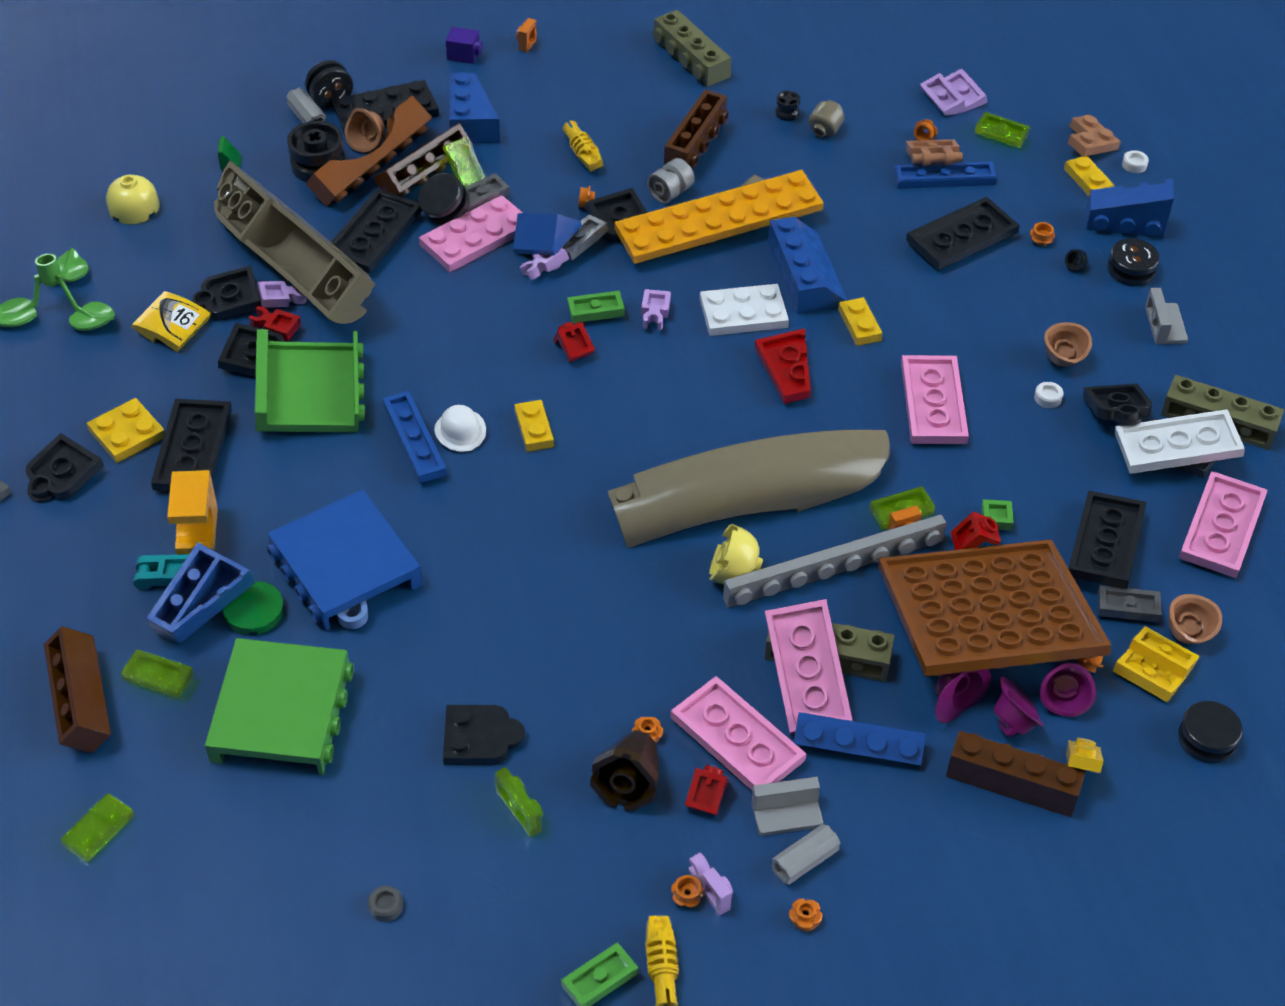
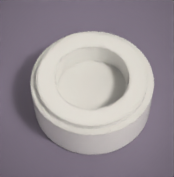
M1129 151L1124 155L1122 166L1128 172L1142 173L1147 169L1149 159L1143 152Z
M1043 382L1036 387L1034 399L1038 405L1044 408H1055L1061 404L1063 389L1058 384Z

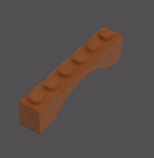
M411 96L399 105L388 118L387 131L383 143L378 149L357 159L344 161L330 160L311 176L306 185L326 207L334 201L337 204L340 203L348 195L346 192L348 189L356 190L365 181L363 177L367 174L372 177L381 168L379 164L383 161L388 164L397 155L395 151L399 148L404 151L413 142L411 138L415 135L417 138H420L429 129L426 125L432 119V116Z

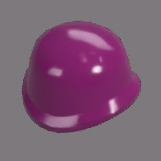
M1067 662L1057 665L1047 673L1040 686V698L1043 705L1051 712L1062 716L1074 717L1085 713L1093 705L1096 698V687L1087 669L1079 664Z

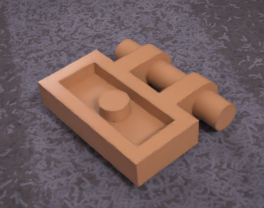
M955 139L906 141V152L911 158L912 164L930 166L931 163H944V165H952L954 162L963 161V154L959 152L960 146Z

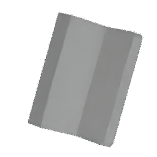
M1150 288L1145 309L1155 344H1186L1188 336L1178 304L1165 303L1161 288Z
M818 777L754 785L751 804L759 835L767 836L816 829L822 825L823 818L818 803L820 793Z

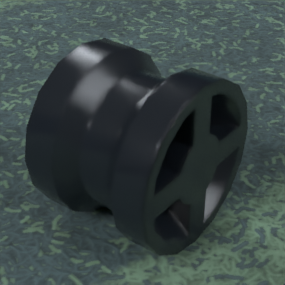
M794 91L778 93L775 109L777 118L783 121L797 119L799 116L798 106L800 105L799 94Z

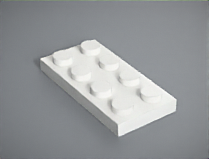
M1228 409L1141 422L1132 426L1121 425L1115 427V436L1130 474L1244 457L1245 448Z

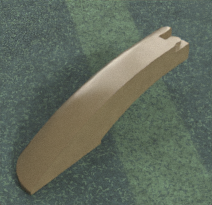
M229 161L216 188L219 191V199L214 201L217 218L240 241L245 243L291 282L328 319L336 323L347 324L361 318L367 312L361 304L370 295L371 290L375 286L371 277L285 203L241 168Z
M834 430L759 439L702 452L633 475L635 482L607 492L626 546L630 548L711 521L767 511L797 509V512L855 493L867 487L881 474L882 467L889 459V438L886 430Z

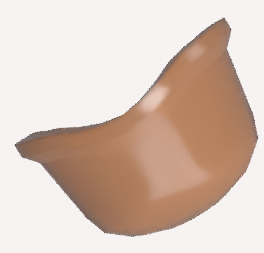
M356 108L351 112L345 127L346 141L353 150L358 152L374 150L384 138L385 125L383 119L373 111Z
M1071 322L1058 323L1049 327L1044 334L1047 356L1057 366L1070 367L1081 362L1089 354L1092 347L1090 332L1080 324Z
M1184 594L1176 597L1171 602L1169 607V629L1178 641L1190 645L1205 643L1212 639L1221 629L1223 621L1221 610L1210 599L1195 594Z

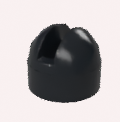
M1080 249L1070 250L1065 256L1066 266L1070 270L1083 269L1088 264L1087 253Z

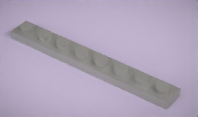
M940 514L724 581L723 600L727 607L738 604L743 605L751 600L764 596H773L780 591L793 587L799 588L809 582L828 579L835 574L854 571L864 565L874 562L879 563V558L894 557L900 554L905 555L916 549L934 546L943 541L946 521Z

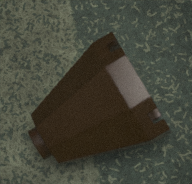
M634 730L596 756L592 764L593 775L590 780V786L606 805L616 807L617 803L625 805L623 810L633 812L653 802L657 791L659 768L656 742L648 733Z

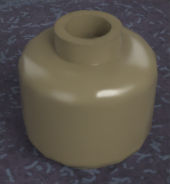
M832 100L821 101L809 116L808 122L816 136L832 137L841 127L845 116L842 107L837 102Z

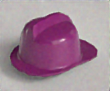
M984 669L941 675L935 684L936 693L939 695L935 708L937 720L941 723H949L966 709L979 702L990 686V671Z
M1001 677L999 681L1003 692L993 711L998 717L999 728L1008 737L1016 733L1024 735L1038 724L1044 726L1033 702L1027 694L1010 679Z

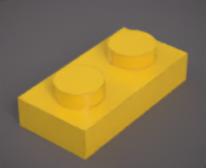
M1081 156L1065 162L1064 170L1088 196H1090L1091 190L1114 187V184L1088 156Z
M864 297L839 302L838 311L856 346L882 341L883 333Z
M542 400L514 404L515 415L526 452L554 447L553 435Z
M1077 738L1076 742L1068 740L1066 749L1068 766L1101 773L1103 756L1101 748L1096 746V742L1085 738Z

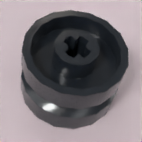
M309 121L296 126L287 136L291 171L296 178L303 182H308L311 176L330 160H345L342 133L338 127L331 123Z

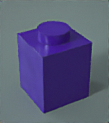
M451 27L445 40L447 60L474 64L477 56L481 55L483 50V41L479 39V30Z

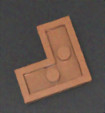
M1084 115L1072 118L1069 127L1077 134H1071L1067 143L1084 157L1118 150L1121 141L1114 136L1112 131L1103 127L1094 116Z

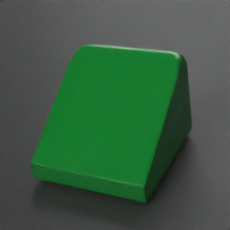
M220 136L217 152L220 170L223 172L229 161L241 168L242 156L240 152L224 136Z

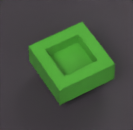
M983 499L981 514L995 520L998 530L1012 531L1014 524L1012 501Z

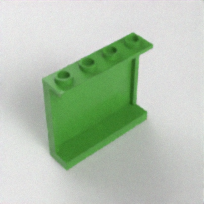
M257 329L255 431L358 432L359 421H364L365 414L364 404H359V400H364V383L358 382V379H363L364 364L358 363V359H363V343L358 342V332L353 331V343L268 341V329Z
M236 638L205 743L209 762L222 764L225 754L316 764L319 775H324L326 763H331L333 759L334 745L331 744L333 735L338 736L340 731L341 718L338 716L340 708H345L347 702L346 683L352 681L354 664L349 662L347 650Z

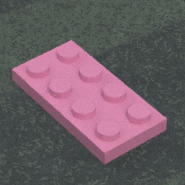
M500 195L463 214L461 217L453 219L420 236L419 245L448 272H452L513 240L515 237L517 215L522 212L503 195Z
M902 355L901 367L911 444H967L969 434L957 356Z
M1211 471L1179 559L1237 578L1268 490Z
M824 599L765 611L790 735L795 734L798 712L852 721L827 600Z
M717 676L671 710L670 718L752 791L754 785L780 782L806 759V753Z

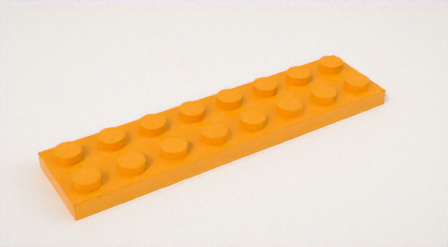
M798 170L615 222V231L631 260L636 264L769 226L770 220L789 217L797 218L822 211L824 202L803 170Z

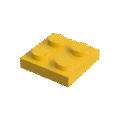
M136 397L86 423L88 431L116 463L157 443L165 435V429Z

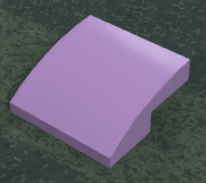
M962 68L945 78L939 73L920 84V88L944 115L959 114L987 103L985 93Z

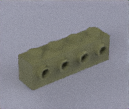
M675 10L654 19L653 37L655 41L660 43L669 54L673 55L703 84L708 87L730 78L732 58L682 13Z
M1175 374L1161 415L1173 418L1228 409L1242 442L1270 450L1285 409Z
M832 623L842 674L886 682L895 635L879 630L873 631L851 625ZM768 631L764 659L775 661Z

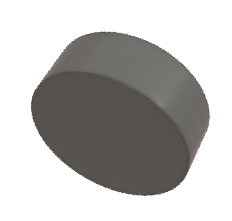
M381 886L373 890L368 898L371 916L382 922L396 919L403 909L401 893L392 886Z

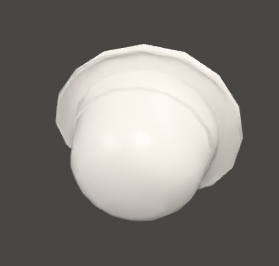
M453 405L446 409L436 422L434 432L438 441L449 450L466 452L472 451L481 445L486 436L487 428L484 419L478 413L473 412L471 408L465 405Z

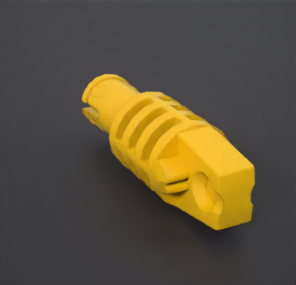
M569 121L572 128L566 122L563 125V132L570 139L569 146L580 162L591 172L604 166L599 149L588 133L581 131L575 121Z
M649 916L646 927L645 949L648 977L654 982L655 1006H663L665 1004L666 1006H678L675 980L678 978L679 968L676 940L669 916Z

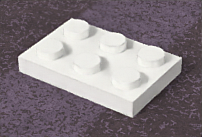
M778 284L700 292V302L709 336L788 328L789 319Z

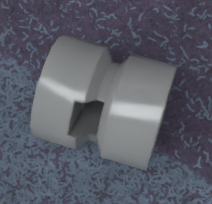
M675 158L652 173L647 179V186L651 195L658 202L666 204L694 184L695 177L686 161Z

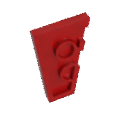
M805 328L757 339L754 343V348L784 404L810 398L811 388Z

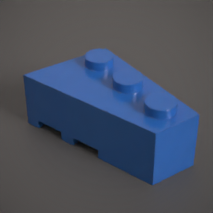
M465 72L450 73V128L460 123L472 143L500 142L499 118L476 74Z
M1166 179L1165 183L1149 185L1148 182L1140 183V187L1124 189L1123 185L1091 190L1086 208V229L1163 238L1174 201L1173 179Z
M197 542L146 619L153 631L180 644L255 583L251 571Z

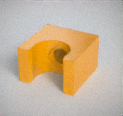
M210 470L172 472L167 519L169 524H176V555L190 554L197 542L214 551L218 507Z

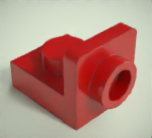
M582 321L576 324L567 322L557 328L553 341L555 344L560 343L568 362L594 353L595 348Z
M972 512L950 532L955 550L977 548L984 541L994 545H998L1001 542L998 525L995 520L976 512Z
M705 765L704 770L696 768L685 807L717 816L725 787L729 783L728 777L723 776L724 770Z

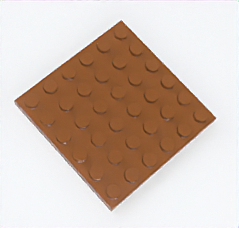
M1052 539L879 558L878 568L925 676H940L949 673L972 672L993 668L1001 669L1010 666L1033 665L1054 661L1061 662L1071 659L1110 655L1111 643Z

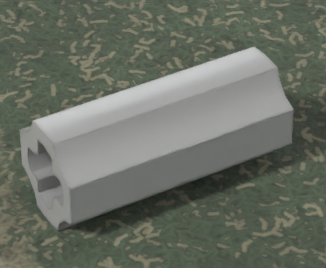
M298 87L295 90H290L286 96L287 104L302 123L309 121L326 122L325 114L304 89Z
M822 824L773 857L771 867L775 875L784 884L789 885L840 850V840L828 825Z

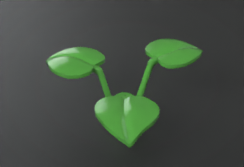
M72 247L58 259L56 255L51 253L42 254L35 259L38 274L34 275L35 288L32 302L27 298L17 297L0 304V326H21L32 321L37 316V311L34 308L38 305L40 282L49 287L60 284L76 311L69 317L70 325L74 329L80 331L93 330L115 318L113 309L105 303L93 301L85 304L82 308L77 305L65 282H73L82 278L89 271L87 262Z

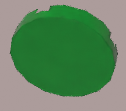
M255 581L250 588L222 610L225 623L231 630L243 635H249V632L262 634L271 630L280 622L284 613L282 595L275 586L266 582Z

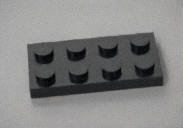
M425 80L331 99L332 108L344 136L347 121L354 109L363 108L377 113L383 119L386 128L387 120L394 110L411 96L432 117L439 116V108Z
M377 188L331 243L364 272L370 274L421 214L422 210L418 202Z
M984 197L908 232L906 241L937 270H940L1017 234L1020 225L992 200Z
M175 398L152 476V490L170 491L172 472L210 470L213 484L232 412L230 401Z
M1088 491L1068 568L1073 578L1124 589L1128 588L1147 502Z

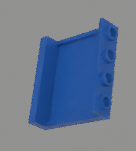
M363 489L268 532L270 545L267 546V552L274 563L279 562L284 579L287 582L292 581L299 601L301 603L305 601L308 604L311 618L315 623L320 622L326 632L330 630L329 618L405 581L412 590L423 585L421 566Z

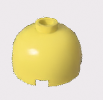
M125 175L114 180L110 184L106 195L110 217L113 219L114 217L119 218L120 223L123 224L145 222L149 220L150 214L158 212L160 206L154 185L145 177L139 175Z
M730 524L722 535L727 537V540L722 545H717L709 570V574L712 575L709 579L723 585L727 579L760 570L763 558L759 557L760 548L756 538L747 530Z

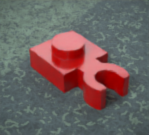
M261 306L256 308L258 317L251 315L249 317L252 327L277 332L283 336L285 341H289L301 325V318L298 315L276 309L272 314L265 307Z

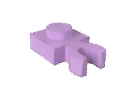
M563 248L555 255L535 254L532 256L533 260L522 264L520 269L523 276L528 275L529 279L533 280L544 270L549 272L558 269L562 263L569 259V256Z
M285 281L258 282V294L262 307H289V302L295 304H306L307 297L294 285L286 286Z
M645 289L641 307L644 329H647L650 322L658 324L657 330L663 328V317L668 318L671 292Z
M702 853L689 858L692 866L688 867V870L692 876H695L700 881L701 886L704 888L705 897L717 914L720 916L731 910L733 888L725 876L720 877L714 867L710 868Z

